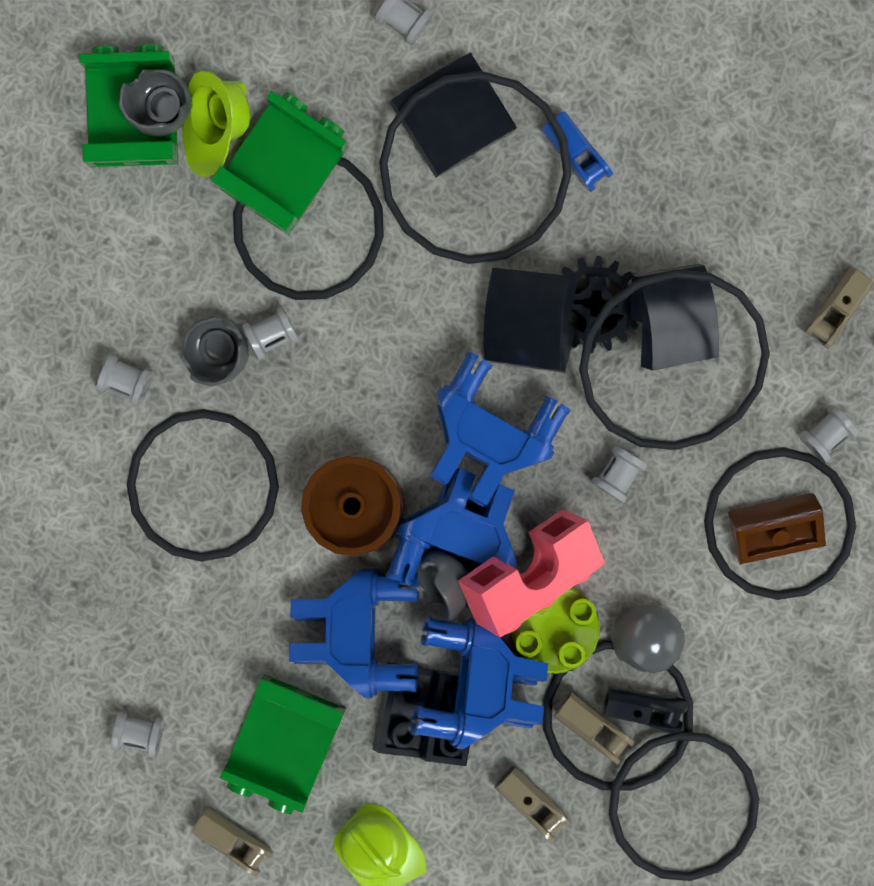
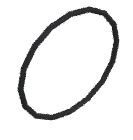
M483 71L443 76L411 95L388 126L379 161L384 200L403 232L433 255L467 264L504 260L539 241L562 211L571 178L567 136L550 106L519 81ZM484 80L514 88L543 111L559 139L563 176L554 208L533 235L502 252L468 256L436 247L409 226L392 197L388 160L396 129L416 102L446 84Z
M673 269L637 279L604 304L585 334L579 372L587 404L608 431L639 447L678 450L711 441L742 419L762 390L770 356L764 320L741 289L712 273ZM673 278L709 281L736 296L756 323L761 358L755 385L735 414L705 434L671 442L641 439L616 426L595 401L588 374L592 342L596 332L611 309L641 287Z

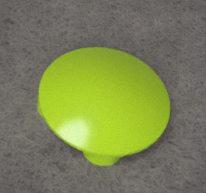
M571 588L559 596L551 606L539 610L522 622L517 630L511 632V636L521 658L548 663L547 673L558 674L580 667L591 657L599 640L600 624L594 604L582 593Z

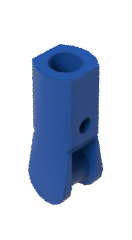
M563 111L556 116V119L567 136L570 167L586 189L592 192L595 189L593 184L604 176L610 178L613 172L569 115ZM548 122L541 130L560 153L559 139ZM587 151L594 162L582 170L575 160Z

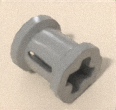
M385 0L376 14L375 20L380 24L383 22L388 23L406 36V42L412 46L427 27L434 13L429 9L421 10L409 0Z
M283 306L276 308L275 314L253 325L248 322L242 325L260 361L266 358L267 352L289 341L292 343L300 341Z
M110 354L99 375L96 390L103 393L106 390H110L130 398L133 405L139 406L145 398L154 370L145 368L142 371L120 362L117 355Z
M833 405L827 409L828 415L810 431L803 430L799 434L804 444L824 464L831 460L830 454L849 437L855 439L859 435L858 429L850 419Z
M614 445L611 450L613 456L600 476H594L591 483L622 503H625L628 498L625 493L639 471H645L647 464L626 450Z
M118 712L113 728L111 749L119 751L123 747L148 753V757L156 758L161 746L165 724L164 719L156 718L155 721L128 717L127 712Z

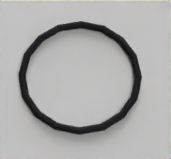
M341 158L337 165L344 167L364 186L374 208L375 237L366 261L348 280L326 290L295 291L272 282L253 264L243 242L242 213L245 206L237 201L233 212L234 243L246 269L268 290L294 300L327 299L352 288L374 265L384 238L383 207L371 180L349 160Z
M202 409L175 414L148 432L132 456L127 479V490L132 515L149 540L172 556L203 562L231 557L256 541L273 516L279 483L274 457L258 432L233 415ZM206 418L229 423L252 439L266 461L270 489L265 512L249 535L228 548L200 553L177 548L153 531L140 511L135 484L141 458L158 435L177 423Z
M787 448L753 452L730 466L711 491L704 518L708 550L723 575L747 593L775 600L806 596L831 581L850 556L856 531L852 497L837 472L812 454ZM787 457L808 462L831 479L844 501L848 527L842 551L826 574L804 587L775 591L751 585L729 568L717 548L713 519L719 495L734 474L758 460Z
M604 640L597 643L593 654L605 649H614L613 642ZM672 665L667 671L675 679L682 698L688 703L687 712L684 713L683 732H693V700L682 673ZM568 672L554 674L543 700V731L553 756L575 779L600 790H611L613 782H604L579 771L561 752L552 729V701L562 678ZM679 740L674 754L656 772L631 782H623L620 791H633L660 780L681 760L689 741Z
M681 731L650 739L626 758L612 783L608 815L616 842L636 866L661 879L693 881L719 873L742 854L756 829L760 798L752 770L733 747L709 734ZM677 740L705 742L728 754L744 774L751 799L748 825L736 847L714 865L691 872L663 870L640 858L624 838L617 814L620 787L632 765L654 747Z

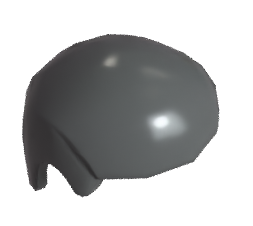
M167 69L142 70L133 82L122 85L119 107L126 121L144 135L162 137L177 131L189 118L193 107L192 94L182 77Z
M210 316L196 321L184 334L180 358L190 372L191 380L213 387L231 382L244 370L249 357L246 337L232 320L224 317ZM208 351L214 353L215 355H217V356H219V357H221V358H223V359H215V358H213L212 356L209 355Z
M435 549L424 552L416 573L419 574L420 585L427 592L426 602L429 604L441 603L444 607L439 614L442 621H451L468 605L458 580L470 573L469 569L458 558L445 551Z
M642 605L626 609L616 619L611 635L614 651L618 659L640 672H648L650 674L667 671L680 659L685 644L684 630L681 628V623L666 609L652 605Z

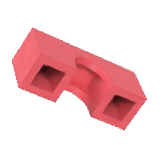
M562 509L528 532L534 545V557L529 568L522 574H519L516 568L492 557L458 580L476 624L501 638L505 634L517 630L526 619L539 610L551 606L559 596L573 586L585 582L593 572L605 565L588 520Z

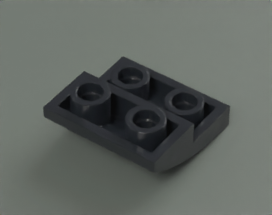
M470 52L391 99L389 103L397 115L411 95L443 76L482 70ZM484 80L446 84L416 102L401 122L435 178L470 160L476 153L507 137L517 129L490 82Z
M702 264L632 275V283L637 279L673 269L706 273L707 270L705 265ZM673 278L641 287L631 294L630 319L642 323L641 367L654 371L719 357L717 310L712 286L709 281Z
M492 267L484 315V359L490 363L565 373L575 334V329L567 324L578 281L566 275Z
M418 667V676H401L399 678L416 679L418 681L417 692L382 691L372 750L382 754L416 757L425 762L467 766L470 745L464 749H456L449 743L448 739L411 734V724H417L416 720H411L416 706L453 713L457 693V673Z

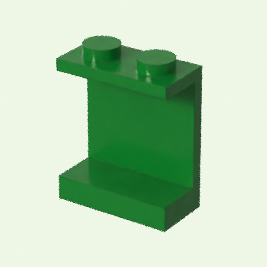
M146 44L136 46V52L119 53L118 47L97 46L92 48V54H79V63L86 69L88 144H82L83 163L90 168L178 165L177 131L162 137L144 135L126 121L119 107L122 85L133 82L142 70L167 69L175 73V59L170 51H163V46Z
M271 91L266 98L269 103L268 107L226 169L220 166L211 182L215 187L289 236L348 149L347 141L341 138L345 131L334 122L325 117H322L318 122L304 113L308 108L307 105L292 94L285 92L280 97Z
M264 674L256 689L254 700L229 760L219 779L227 781L226 787L234 793L245 797H251L252 793L269 799L268 805L277 811L290 815L294 810L303 813L346 708Z

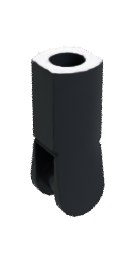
M609 685L604 701L603 715L605 717L644 724L675 734L681 732L683 724L680 721L681 714L687 712L688 703L681 697L674 695L649 694ZM656 709L664 712L663 714L652 712V710Z

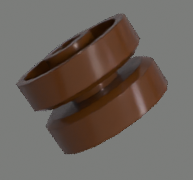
M345 456L328 461L312 474L303 490L301 512L306 529L319 545L335 554L357 556L379 550L395 537V530L404 519L405 499L400 483L388 468L371 459ZM354 497L359 500L361 508L357 514H348L345 511L344 506L350 504L347 500L348 498Z

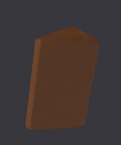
M813 493L734 509L728 512L739 565L826 546L823 509Z

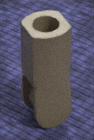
M849 267L813 317L804 333L808 336L811 333L815 334L825 341L823 346L828 349L838 338L852 315L874 285V281L858 269ZM829 309L841 317L835 327L823 319Z
M573 692L566 697L554 714L556 719L617 765L621 762L618 757L628 744L633 746L635 743L626 733ZM606 726L614 734L603 747L594 739L602 728Z
M513 766L494 787L552 843L556 840L554 834L564 824L569 826L572 823L566 814L516 766ZM544 804L552 812L540 822L533 814Z
M209 807L206 808L191 830V833L224 854L253 876H257L260 873L258 866L264 857H270L273 853L272 849L266 844L241 830ZM239 839L250 846L244 857L233 851Z

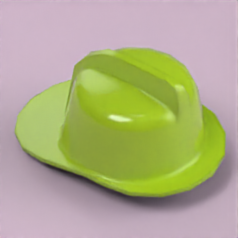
M202 70L195 73L189 82L188 89L192 94L193 107L189 118L183 124L182 138L189 168L196 175L208 178L215 175L220 166H224L230 142L246 132L250 124L251 114L246 97L247 87L245 83L238 80H221L213 72Z
M373 803L364 804L333 838L334 850L340 861L361 886H402L426 873L425 854L420 845L396 816L383 806Z

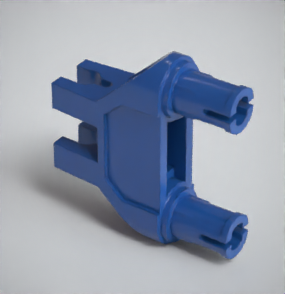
M467 352L450 385H444L443 388L440 387L436 393L437 407L446 447L429 477L445 486L449 483L463 456H466L484 467L468 497L470 501L484 507V505L487 506L505 474L552 458L554 446L551 443L565 417L570 413V409L561 404L557 406L550 419V414L558 401L545 396L529 429L520 431L475 405L476 402L473 398L488 371L491 370L492 364L482 359L474 374H472L471 370L479 356L472 352Z
M457 468L449 483L442 486L435 503L412 514L398 524L395 533H397L396 538L400 540L385 577L412 587L424 550H429L430 547L445 551L457 558L475 564L477 567L490 558L495 557L517 568L515 555L504 527V521L515 490L499 484L487 506H479L477 513H473L464 508L476 474Z
M366 567L348 579L327 599H291L290 617L295 618L296 621H326L325 643H289V661L294 662V664L329 665L364 698H372L373 695H377L378 691L417 692L418 681L416 679H399L401 676H418L417 663L378 664L377 659H375L376 606L379 605L380 601L419 602V591L417 589H401L402 587L411 586L386 578L385 575H380L379 570H375L374 567ZM418 573L415 574L412 587H420Z
M426 617L422 631L427 632V635H421V644L458 650L459 655H461L456 702L453 713L416 706L411 720H416L417 724H411L412 735L448 739L454 748L464 749L500 724L529 729L533 728V724H542L544 706L511 700L512 683L535 686L538 681H547L548 663L515 657L501 638L476 624L473 618H470L463 624Z

